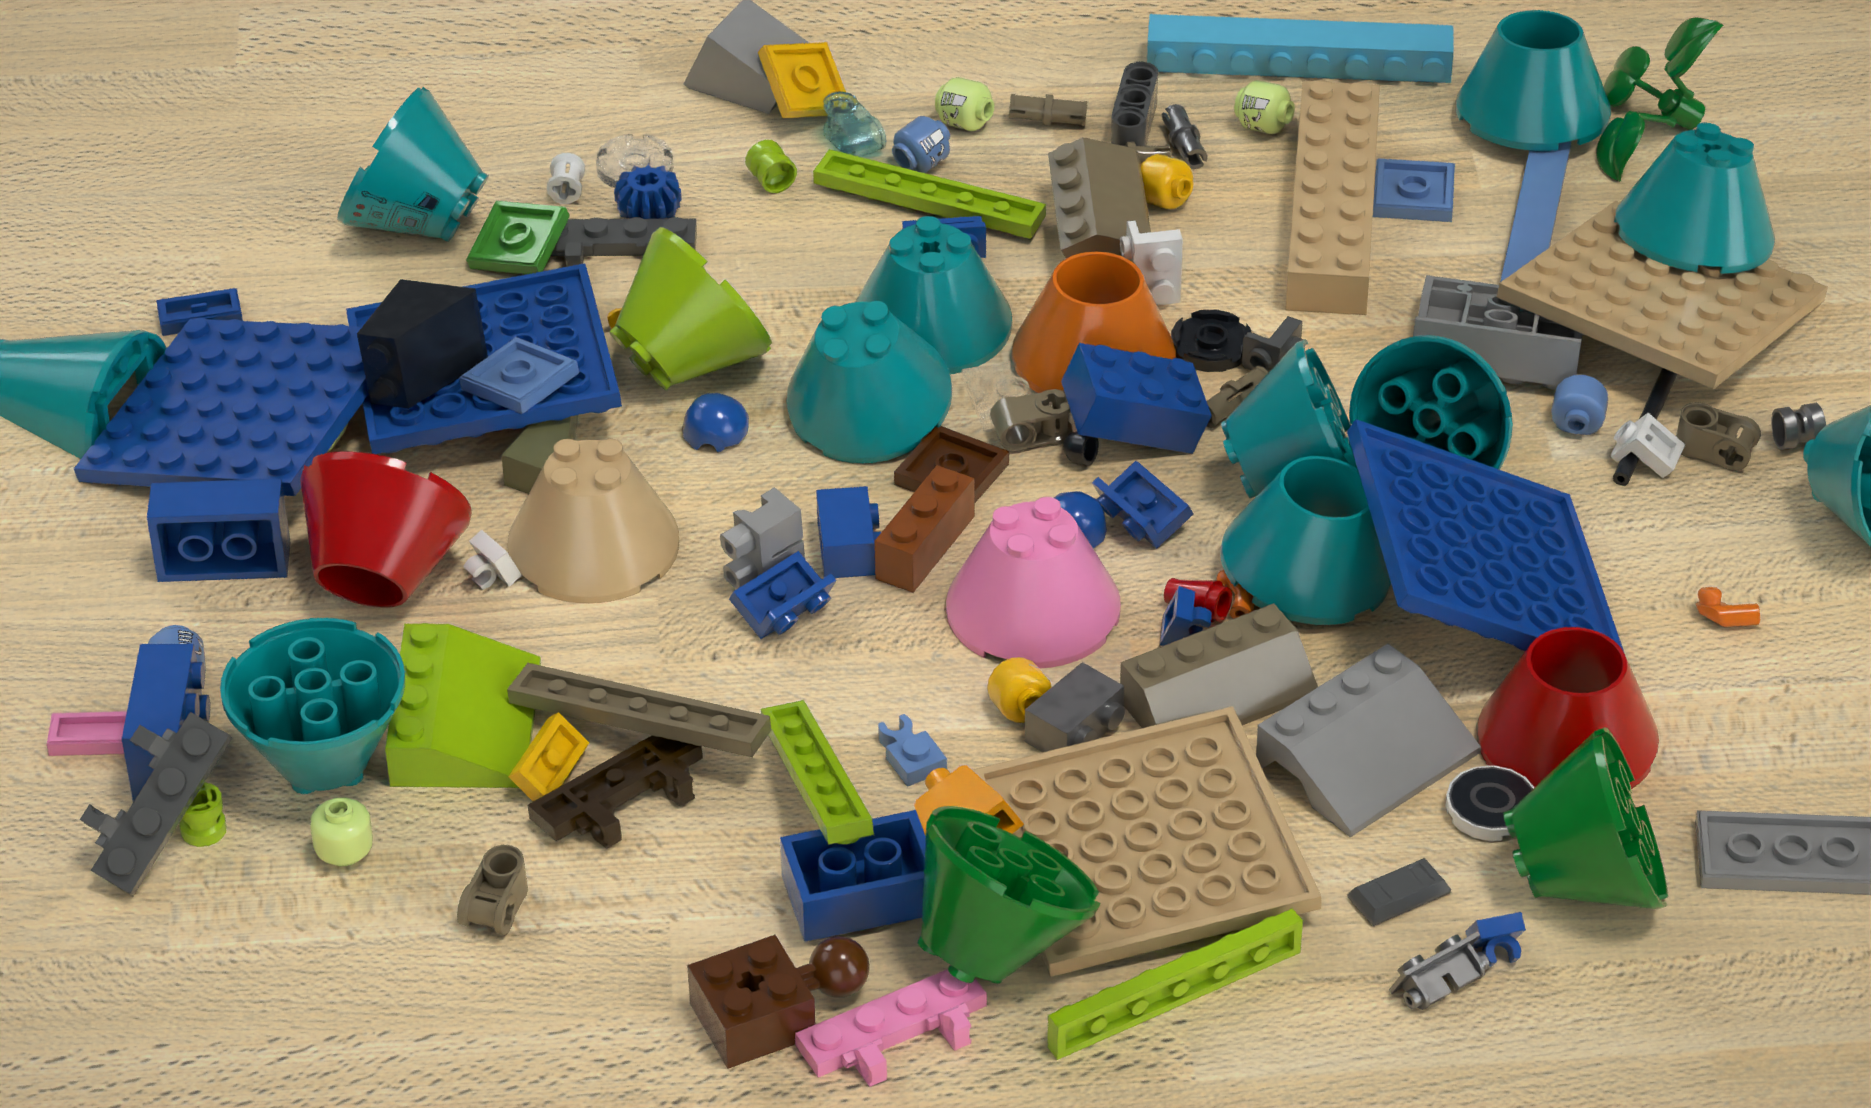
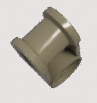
M1053 389L1043 391L1042 393L1006 397L1000 399L991 408V420L1001 445L1011 452H1019L1047 445H1061L1064 443L1065 438L1072 433V425L1068 421L1071 410L1065 392L1062 390Z
M1695 402L1689 403L1681 409L1676 437L1685 444L1681 455L1716 464L1727 470L1737 471L1742 470L1748 465L1751 458L1750 449L1757 445L1761 437V429L1751 418L1722 411L1705 403ZM1742 427L1743 430L1739 438H1737V432L1739 428ZM1737 448V449H1736L1737 454H1736L1735 458L1732 459V458H1731V455H1732L1734 449Z
M498 845L489 849L483 855L478 869L470 884L463 890L459 900L457 920L460 925L469 926L471 923L494 928L497 934L504 936L508 934L513 925L515 915L528 892L524 857L518 848L512 845Z

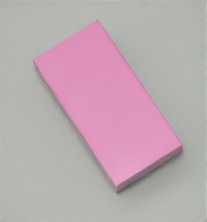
M127 711L52 713L47 740L49 756L124 754L122 734Z

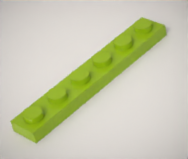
M831 149L827 151L813 170V183L900 205L908 209H916L943 218L981 216L986 228L1010 233L1014 236L1031 239L1046 217L1045 203Z
M801 700L762 708L761 714L770 716L771 732L768 736L827 843L851 844L862 837L874 835L871 815L805 701Z
M1292 908L1276 916L1267 917L1260 923L1235 934H1228L1219 941L1196 951L1187 952L1179 958L1157 968L1148 969L1140 975L1116 986L1104 988L1097 994L1077 1003L1063 1006L1056 1012L1048 1015L1047 1048L1059 1060L1301 953L1303 920Z

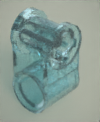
M834 92L825 97L823 109L827 113V121L823 127V134L839 152L864 157L886 147V135L881 123L861 105L854 95L847 92Z

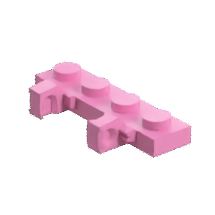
M947 969L796 1032L795 1045L818 1078L842 1067L850 1068L855 1066L869 1087L887 1080V1063L881 1051L935 1028H938L954 1051L971 1044L969 1038L971 1023L967 1017H970L969 1013L987 1006V993L976 979H974L973 983L963 982L952 976Z

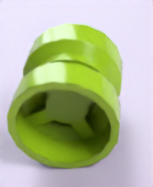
M759 141L747 152L745 164L766 191L770 193L782 192L795 181L797 168L775 141Z
M206 782L203 784L179 823L183 840L192 846H210L220 841L226 833V820L222 812V795L218 787Z

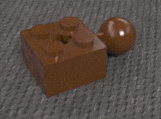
M772 935L687 965L690 1005L727 1069L795 1045V1033L815 1025V1000L810 991L818 989L825 995L836 998L853 995L867 981L870 970L869 959L859 943L847 937L837 936L822 941L813 950L809 964L796 968L777 936Z

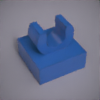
M1180 586L1177 588L1162 617L1161 646L1201 632L1203 627H1210L1212 612L1203 607H1194L1195 591Z
M1521 912L1476 920L1465 931L1467 937L1477 931L1479 932L1480 936L1472 947H1483L1482 952L1489 960V967L1497 963L1494 953L1496 946H1501L1507 950L1510 963L1516 962L1521 957V947L1516 940L1526 930Z

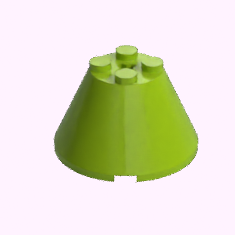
M659 227L651 235L615 327L609 331L610 335L624 349L629 347L634 354L629 359L633 365L645 376L650 373L652 378L664 390H667L672 385L766 354L771 349V338L743 298L726 279L719 285L706 272L703 266L708 261L693 247L670 230Z

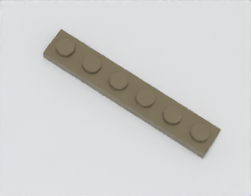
M531 663L526 664L507 689L510 704L555 714L559 712L561 715L748 757L755 755L771 732V721L768 715Z

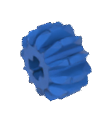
M650 164L644 168L633 166L631 172L625 171L621 173L620 180L616 182V188L614 189L617 209L622 218L675 217L676 210L680 208V201H682L681 188H679L676 174L670 171L667 172L665 166L652 168Z

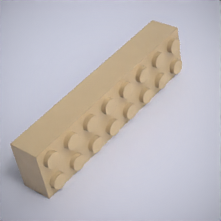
M1326 80L1302 81L1287 274L1286 310L1367 315L1380 85L1364 82L1339 83Z

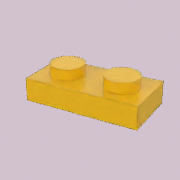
M557 712L546 720L508 777L532 801H535L563 784L589 745V742Z

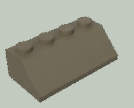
M1082 137L1074 142L1062 144L1056 150L1048 153L1060 249L1065 258L1085 252H1107L1121 256L1120 238L1126 236L1127 221L1135 220L1139 233L1151 232L1140 158L1135 148Z
M1274 603L1121 662L1120 684L1124 685V707L1141 728L1232 706L1241 724L1245 725L1286 708L1318 688L1298 630Z

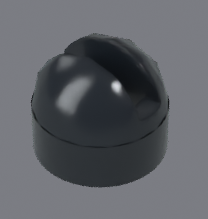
M1077 431L1070 433L1065 438L1063 450L1071 462L1089 466L1095 461L1099 448L1098 438L1078 435Z

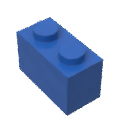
M868 487L816 490L817 523L824 577L832 574L835 578L875 575V540L881 531L873 532V529H879L878 503L869 502Z

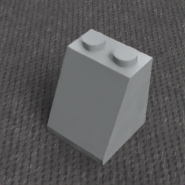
M742 0L707 36L683 85L689 89L770 114L777 106V102L757 52L763 45L809 42L751 0Z

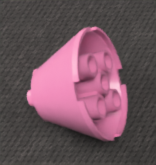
M1042 497L1036 501L997 508L993 513L992 522L950 584L946 598V613L949 625L955 636L968 649L983 658L986 656V653L1004 659L1023 657L1033 661L1039 669L1066 665L1094 653L1106 643V636L1114 625H1118L1121 611L1119 590L1075 519L1066 510L1061 508V504L1057 499L1052 497Z

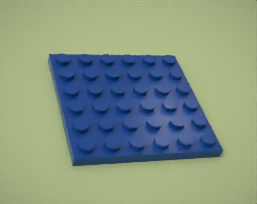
M586 263L463 286L476 288L488 356L517 337L576 360L578 363L579 374L525 413H518L462 390L459 378L409 409L371 404L369 394L363 401L372 454H391L405 448L421 445H438L446 440L462 437H479L488 432L508 428L520 429L529 424L550 420H563L570 416L591 412L603 413L611 408L622 407L620 392ZM382 302L346 309L349 326L363 327Z
M190 318L166 348L165 355H161L154 364L153 369L146 374L116 415L107 424V430L102 431L95 440V445L87 450L74 467L78 481L151 487V483L282 478L284 496H296L301 489L300 479L304 465L309 467L312 465L315 456L327 453L369 394L357 333L362 327L346 326L343 324L316 325L310 323L296 324L276 323L274 321L254 322L240 321L238 319L212 320Z
M1355 419L1347 430V434L1398 607L1412 614L1419 613L1437 619L1448 626H1458L1476 632L1487 639L1494 638L1512 644L1523 651H1526L1531 643L1540 635L1550 630L1564 627H1580L1600 632L1614 640L1623 650L1570 494Z

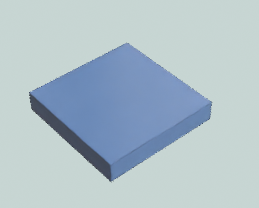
M1376 159L1373 217L1452 222L1455 163Z
M515 337L464 373L459 379L462 390L523 414L579 374L576 360Z

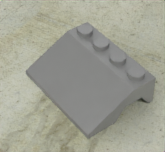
M1426 275L1419 315L1415 318L1413 336H1440L1462 343L1479 354L1502 381L1510 384H1522L1527 381L1542 383V386L1545 388L1556 390L1562 380L1572 375H1577L1582 333L1497 298L1499 285Z
M1386 644L1258 724L1256 757L1261 767L1264 768L1276 761L1301 780L1312 808L1349 837L1357 834L1477 756L1481 751L1479 743L1420 666L1390 644Z

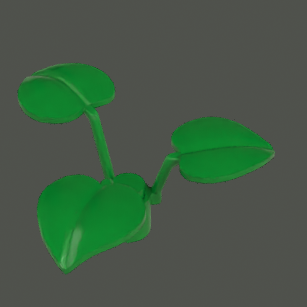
M1694 17L1684 21L1675 30L1664 53L1665 58L1668 60L1664 70L1678 87L1675 90L1668 89L1662 93L1640 79L1650 64V57L1646 50L1638 46H1632L1621 53L1614 65V70L1609 74L1604 84L1609 104L1617 107L1625 103L1637 85L1659 99L1658 108L1661 110L1662 115L1628 111L1624 119L1615 118L1607 125L1598 141L1596 156L1599 166L1608 176L1616 181H1621L1624 167L1643 135L1645 121L1666 123L1671 127L1678 124L1686 130L1694 129L1701 122L1705 114V105L1693 98L1694 92L1689 90L1679 77L1690 69L1723 24L1715 20Z

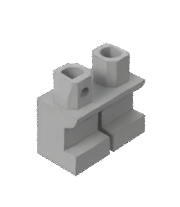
M775 487L761 495L762 506L755 511L737 510L733 512L734 527L720 534L721 547L733 559L732 562L723 566L724 578L736 589L797 551L805 558L804 541L802 540L801 509Z

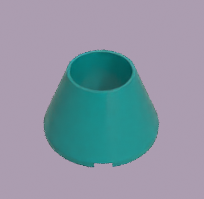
M1521 11L1504 17L1498 23L1456 98L1457 117L1459 120L1464 118L1470 124V132L1489 142L1523 150H1558L1559 143L1577 140L1578 145L1588 143L1603 133L1610 122L1611 106L1582 27L1572 18L1550 11Z
M1307 456L1287 464L1229 524L1223 536L1220 557L1225 574L1235 587L1239 583L1246 591L1253 595L1252 603L1260 608L1274 603L1286 618L1291 621L1313 625H1335L1354 621L1355 614L1366 611L1369 608L1372 612L1377 609L1386 598L1391 585L1358 469L1335 458Z

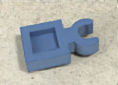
M905 714L899 716L900 730H890L884 722L878 724L879 741L886 747V759L907 787L926 780L928 774L937 768L947 769V758L926 731L914 735L912 721Z

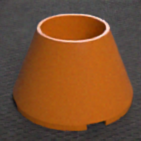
M1107 252L1079 253L1060 262L1017 331L1012 345V361L1017 374L1027 386L1037 393L1053 389L1064 391L1061 380L1079 343L1095 346L1105 345L1112 349L1129 352L1140 351L1151 356L1168 359L1176 358V350L1172 338L1141 270L1130 260Z

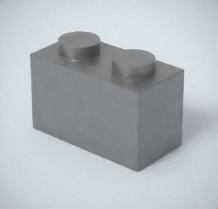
M1081 662L1025 709V742L1041 752H1047L1101 738L1109 730L1117 728L1124 718V685Z

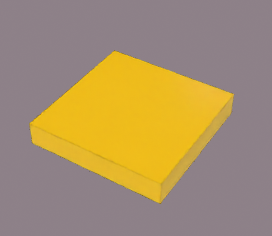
M827 42L763 45L757 52L782 118L846 115L851 110V103Z

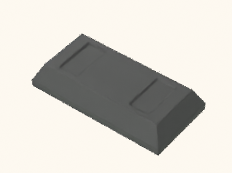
M1423 858L1355 887L1347 893V897L1369 923L1375 926L1451 893V888L1430 863Z

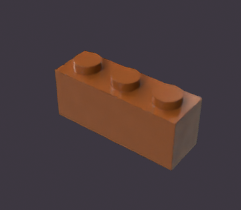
M938 465L935 466L876 538V580L912 593L915 592L975 517L973 477Z

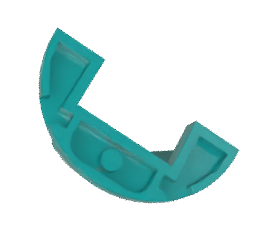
M145 330L19 340L1 339L0 416L81 459L87 450L95 445L94 442L102 431L107 430L106 426L110 422L108 404L134 371L137 384H140L146 374L153 369L154 364L161 355H165V343L157 334L149 333Z

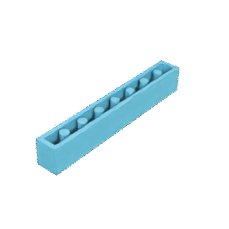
M1149 15L1147 62L1155 65L1158 72L1451 83L1454 54L1453 25Z

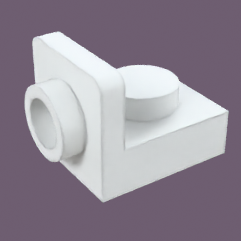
M1647 413L1635 423L1629 420L1621 426L1614 436V440L1617 443L1610 457L1618 462L1630 452H1633L1645 465L1664 478L1674 471L1685 444L1651 414Z

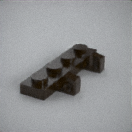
M651 735L528 804L529 819L555 841L560 840L575 830L581 835L590 831L595 841L605 848H609L622 840L620 822L614 816L613 809L650 788L653 792L663 788L666 796L679 806L695 799L692 782L694 781L690 776L688 766L703 759L702 746Z

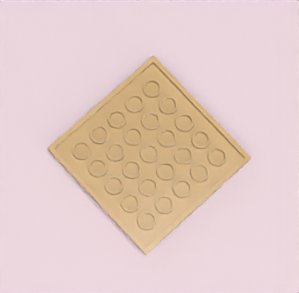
M1614 201L1500 282L1497 292V298L1715 389L1825 301L1828 286L1815 282L1809 275L1793 273L1783 269L1776 262L1769 259L1756 268L1721 274V267L1698 265L1697 272L1662 264L1637 252L1619 236L1620 226L1618 222H1614V218L1620 202Z
M1233 706L973 769L979 777L1004 798L1023 821L1024 825L1015 831L1013 835L1021 838L1024 831H1027L1045 841L1074 862L1093 881L1099 891L1095 902L1098 901L1101 904L1096 914L1041 953L1050 977L1251 927L1267 917L1276 916L1292 908L1298 915L1321 909V894Z

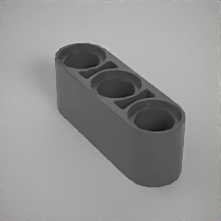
M1134 62L1125 67L1112 112V144L1125 146L1126 142H1135L1136 146H1147L1157 107L1158 69L1155 65L1148 62Z

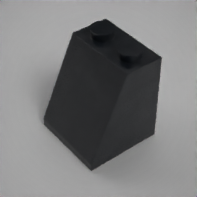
M400 279L357 333L371 404L409 409L454 382L488 357L476 288Z

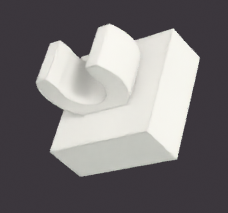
M483 530L479 531L469 540L477 555L470 557L463 567L473 576L471 578L472 581L482 590L490 587L497 576L509 587L522 576L508 552Z

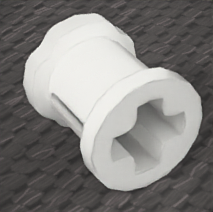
M572 153L556 155L550 164L552 177L547 183V194L557 203L571 204L573 201L578 200L582 194V184L579 181L585 174V164L579 156ZM568 163L570 164L569 174L565 173L566 164ZM563 183L567 184L566 193L564 194L562 193Z

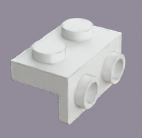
M1127 221L1126 236L1120 238L1121 256L1133 262L1141 270L1156 305L1181 303L1183 238L1180 229L1139 233L1136 221Z

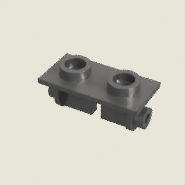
M1477 931L1461 940L1459 935H1454L1441 943L1434 950L1436 954L1424 960L1422 955H1418L1404 963L1397 970L1400 977L1389 989L1390 993L1392 994L1403 988L1405 990L1403 998L1406 1005L1410 1009L1419 1008L1423 1010L1452 992L1444 981V977L1448 978L1456 991L1484 977L1485 970L1490 966L1489 960L1483 952L1476 953L1472 947L1480 936L1479 932Z

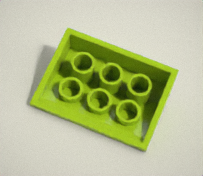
M404 624L400 656L404 664L405 690L400 704L389 723L385 746L390 787L519 788L508 776L532 742L535 709L510 704L507 689L527 663L541 666V657L451 624Z

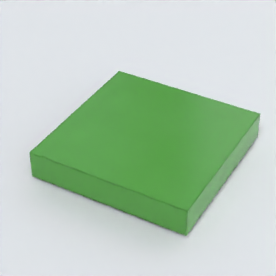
M496 200L466 259L470 269L518 274L542 272L570 217L567 208L564 206Z

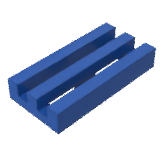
M237 288L156 300L162 336L178 334L190 318L212 320L238 319L243 321Z

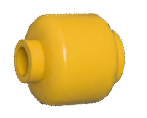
M1154 154L1141 163L1146 203L1165 209H1175L1180 207L1191 195L1193 190V173L1190 166L1183 160L1167 155Z
M1013 657L1001 662L992 671L987 685L990 700L1008 720L1016 723H1025V709L1052 688L1050 680L1035 663L1023 657Z

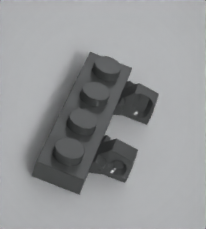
M639 217L630 219H568L551 256H565L566 267L583 264L584 256H643L652 233L659 227L666 228L675 233L696 250L697 221L696 218L683 219L679 217L669 219H643Z
M192 712L189 713L177 733L167 728L162 737L139 725L130 741L135 746H140L154 756L148 765L154 770L128 812L121 809L114 819L89 804L80 818L84 824L101 833L95 843L104 848L91 871L134 896L232 737Z

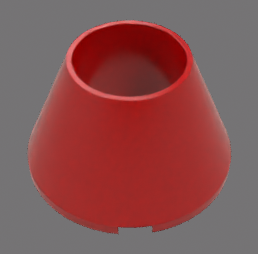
M351 451L330 452L315 456L312 465L309 467L304 465L300 482L313 575L316 582L333 595L353 603L383 608L402 605L468 528L472 509L466 497L452 484L432 472L429 473L428 479L406 471L407 462L387 456Z
M1580 627L1558 628L1537 637L1485 703L1481 710L1477 727V742L1481 746L1480 752L1487 765L1512 769L1525 776L1534 787L1594 731L1605 727L1613 734L1627 760L1635 781L1630 782L1631 789H1633L1651 771V765L1658 753L1659 736L1656 723L1624 651L1608 636Z

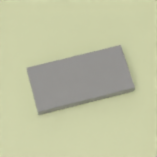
M1700 810L1696 812L1695 826L1701 888L1871 895V817Z

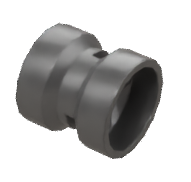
M1817 402L1804 404L1798 410L1784 407L1774 409L1772 412V434L1780 450L1795 448L1798 443H1807L1809 440L1815 439L1818 433L1826 426L1823 410Z

